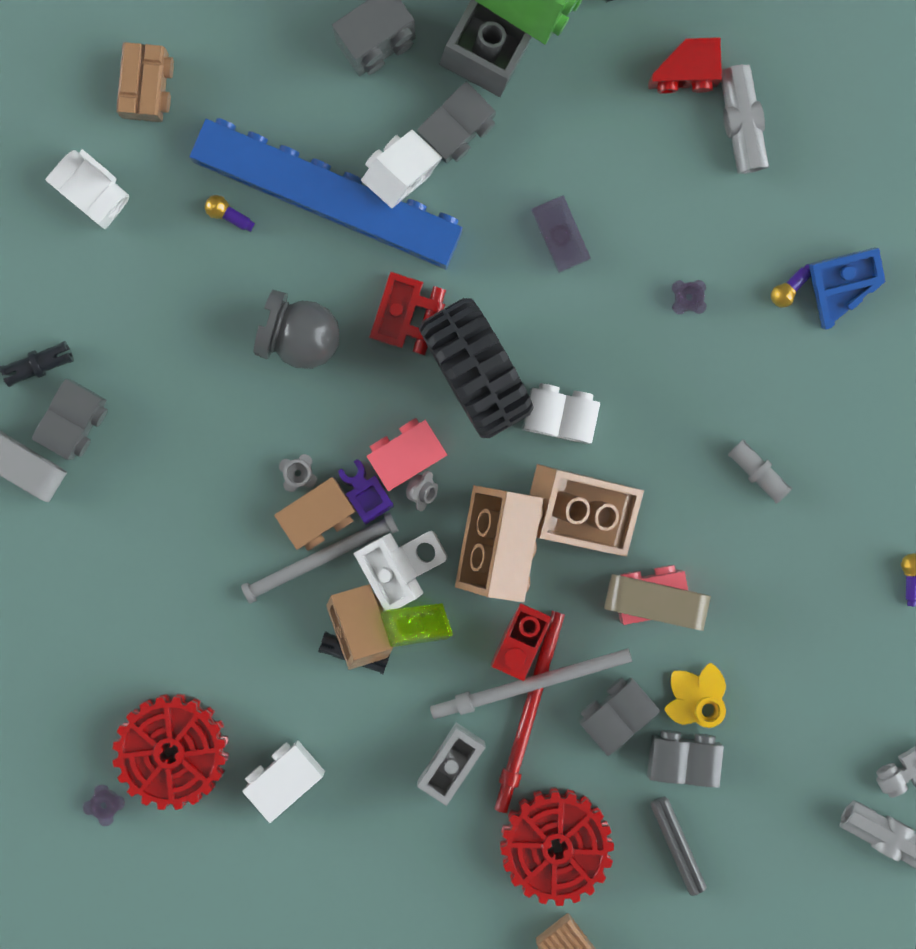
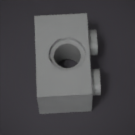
M456 722L419 777L417 787L447 806L486 748L485 741Z

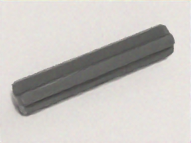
M666 796L655 799L651 802L652 810L686 888L691 896L698 895L704 892L707 886L669 799Z

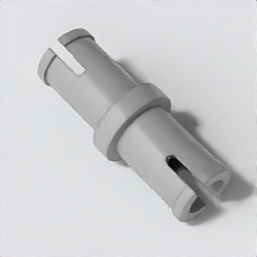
M744 439L729 452L728 456L749 475L748 480L751 483L756 482L776 504L791 491L792 487L771 468L772 463L768 459L764 461Z

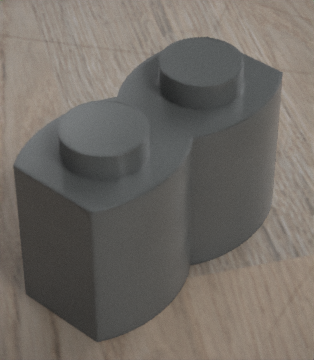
M466 81L417 129V133L443 157L442 160L446 164L452 159L458 162L470 150L471 147L468 143L476 135L480 138L484 137L494 127L496 123L492 119L496 116V111Z
M65 379L56 392L49 409L37 426L32 440L67 460H74L76 456L81 457L90 444L91 439L87 438L91 428L93 425L98 427L107 414L108 409L104 408L107 400L75 381Z
M622 677L607 689L610 695L599 704L595 700L580 713L583 718L579 723L607 756L620 748L660 712L659 708L631 677L626 681Z
M661 730L660 735L651 736L647 777L650 780L702 787L720 786L724 746L720 742H715L716 736L695 734L694 739L681 738V732L672 730Z

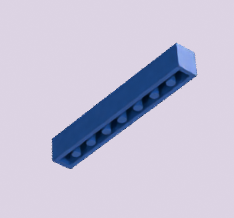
M217 118L216 122L205 119L189 156L195 164L447 270L463 227L457 225L458 219L442 212L439 213L438 217L426 212L427 207L412 199H408L407 203L401 201L391 208L369 187L362 185L361 178L354 174L344 172L343 176L331 172V166L321 160L313 158L310 163L298 158L300 153L290 147L281 145L277 149L267 145L268 139L251 131L248 132L247 136L235 131L236 126L224 119Z

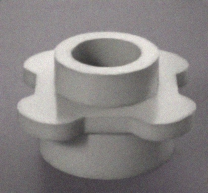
M302 454L299 459L291 461L283 459L280 462L279 469L283 472L285 479L283 486L285 490L294 492L299 487L307 486L311 488L316 484L317 477L312 473L311 464L313 461L309 455ZM296 470L301 471V475L299 477L295 475Z
M429 471L424 472L423 475L417 474L413 476L407 485L406 496L409 500L416 503V509L419 511L425 510L427 504L432 503L437 495L438 484L434 483L432 479L433 474Z

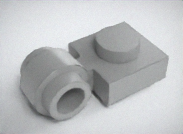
M916 746L898 756L903 765L902 768L896 767L895 763H889L876 771L878 775L877 783L882 792L888 793L890 798L905 793L908 790L906 784L909 783V780L916 787Z

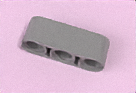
M0 431V476L45 502H50L67 472Z

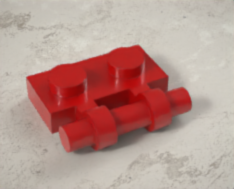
M390 271L369 338L403 349L406 336L416 339L412 352L425 356L428 346L419 328L410 325L415 308L425 309L422 321L426 320L445 308L443 299L446 290L433 286L430 298L420 296L423 287L422 281Z

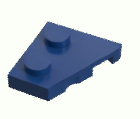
M874 247L809 264L822 329L832 328L835 325L834 322L848 310H853L863 301V298L868 293H873L886 282L879 248Z

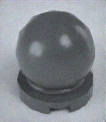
M272 289L264 309L270 310L266 327L258 326L253 353L261 358L269 359L271 353L276 351L283 362L294 368L313 369L325 364L335 354L339 346L338 321L329 309L317 302L301 300L289 304L287 302L288 293Z

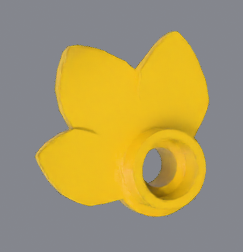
M708 663L699 676L682 670L671 673L670 686L676 699L668 703L664 710L674 722L682 725L696 722L702 727L712 728L724 720L726 707L722 697L726 690V682L721 671L714 664ZM706 704H712L714 707L713 713L709 716H705L702 713V708Z

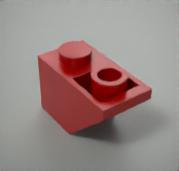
M721 37L686 38L652 74L648 82V89H657V92L660 94L676 93L678 88H692V92L695 93L712 91L713 87H717L722 80Z
M520 603L503 634L491 661V666L524 681L552 617Z

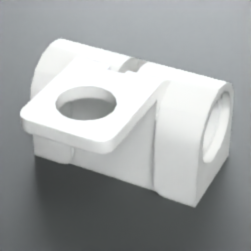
M83 149L80 152L76 150L69 152L45 179L105 230L129 200V194L115 183L117 178Z
M428 531L398 547L392 534L389 533L353 553L386 614L421 596L423 591L416 577L444 563L448 559L443 546L433 531ZM421 543H429L434 547L435 557L432 561L426 562L419 558L417 548Z

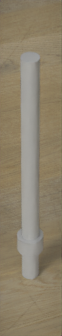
M629 648L528 677L524 681L518 680L470 694L469 691L455 695L453 700L430 706L433 719L458 712L460 715L474 712L475 707L632 662Z

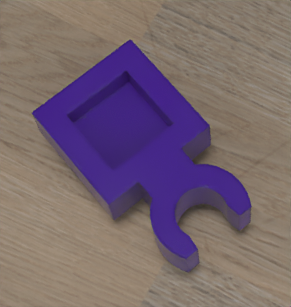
M356 459L354 460L358 468L356 476L348 477L343 469L338 470L346 485L353 486L354 489L346 493L366 525L393 508L394 505L376 476L366 481L365 467L360 460Z

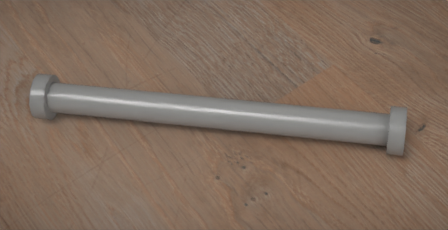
M391 513L385 514V519L251 585L248 582L241 585L246 599L251 604L257 601V596L390 531L392 534L399 531Z

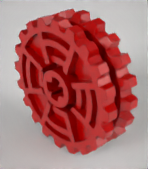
M178 693L173 699H170L168 694H163L157 697L155 702L152 699L139 705L140 710L136 708L126 716L128 722H124L117 730L121 738L113 742L112 749L118 752V756L112 761L113 767L121 769L122 773L117 777L119 782H127L130 787L127 793L131 797L139 794L142 796V804L148 806L151 802H155L159 810H165L170 804L173 805L175 810L182 809L187 804V801L194 805L203 797L202 793L208 795L216 786L214 781H219L225 772L221 765H225L229 760V753L224 751V747L229 743L228 736L221 735L220 730L224 727L222 720L215 721L212 718L215 711L211 707L204 710L200 707L201 700L194 698L188 702L186 701L185 694ZM167 743H170V748L174 745L178 748L179 752L175 754V759H173V755L170 757L166 756L164 751L168 748Z
M550 787L549 793L544 795L540 790L534 791L533 799L529 801L523 797L519 801L520 809L518 811L510 810L508 813L510 824L502 826V837L506 839L500 842L501 855L506 856L502 859L506 872H511V882L515 887L522 885L523 895L530 898L535 894L541 904L546 905L549 899L554 900L556 906H563L565 899L569 898L573 903L580 902V894L585 892L589 896L595 892L593 885L596 882L603 883L606 879L603 871L604 868H611L613 860L608 852L614 851V842L611 837H607L612 833L607 821H601L604 817L598 806L591 808L592 803L585 795L578 799L574 790L567 788L565 793L561 794L557 787ZM554 839H558L560 844L563 841L566 842L561 845L562 851L559 853H555L553 848L550 851L548 850L552 847L551 841Z

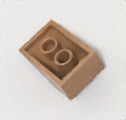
M537 464L529 494L530 496L544 498L542 504L543 517L538 526L537 537L627 557L644 490Z

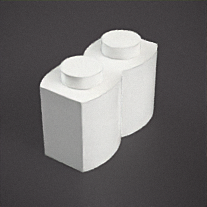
M540 383L539 389L532 388L530 390L529 396L534 408L530 416L524 419L522 430L584 444L592 443L600 402L593 401V394L573 391V395L568 396L559 393L560 387Z

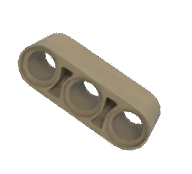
M611 574L604 609L704 631L711 596Z

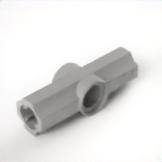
M743 64L723 69L721 80L725 102L723 110L724 126L728 138L732 139L738 174L753 173L769 167L763 137L765 129L763 108L760 101L756 100L750 65Z
M852 800L846 806L841 815L839 825L841 828L871 843V847L898 862L902 860L916 869L915 830L888 815L884 817L860 802Z

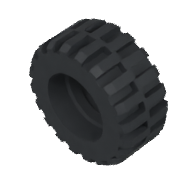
M462 298L422 321L419 327L422 337L481 438H491L530 416L534 408L530 396L498 337L472 298Z

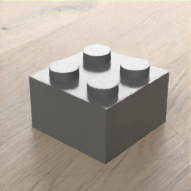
M367 0L332 24L337 45L359 77L365 72L368 75L375 73L384 66L386 58L394 53L397 56L403 54L413 46L414 43L412 41L416 39L415 21L401 0Z
M471 0L445 46L439 65L501 97L532 36L475 0Z

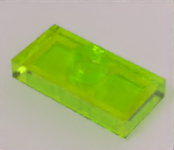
M443 603L390 609L381 614L391 647L446 640L453 635Z

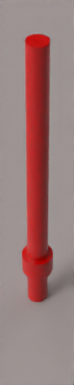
M551 612L552 620L545 633L533 676L549 672L565 617L563 613ZM544 688L530 691L527 694L506 768H502L498 781L501 783V787L494 810L498 812H508L514 788L519 787L522 777L519 771Z

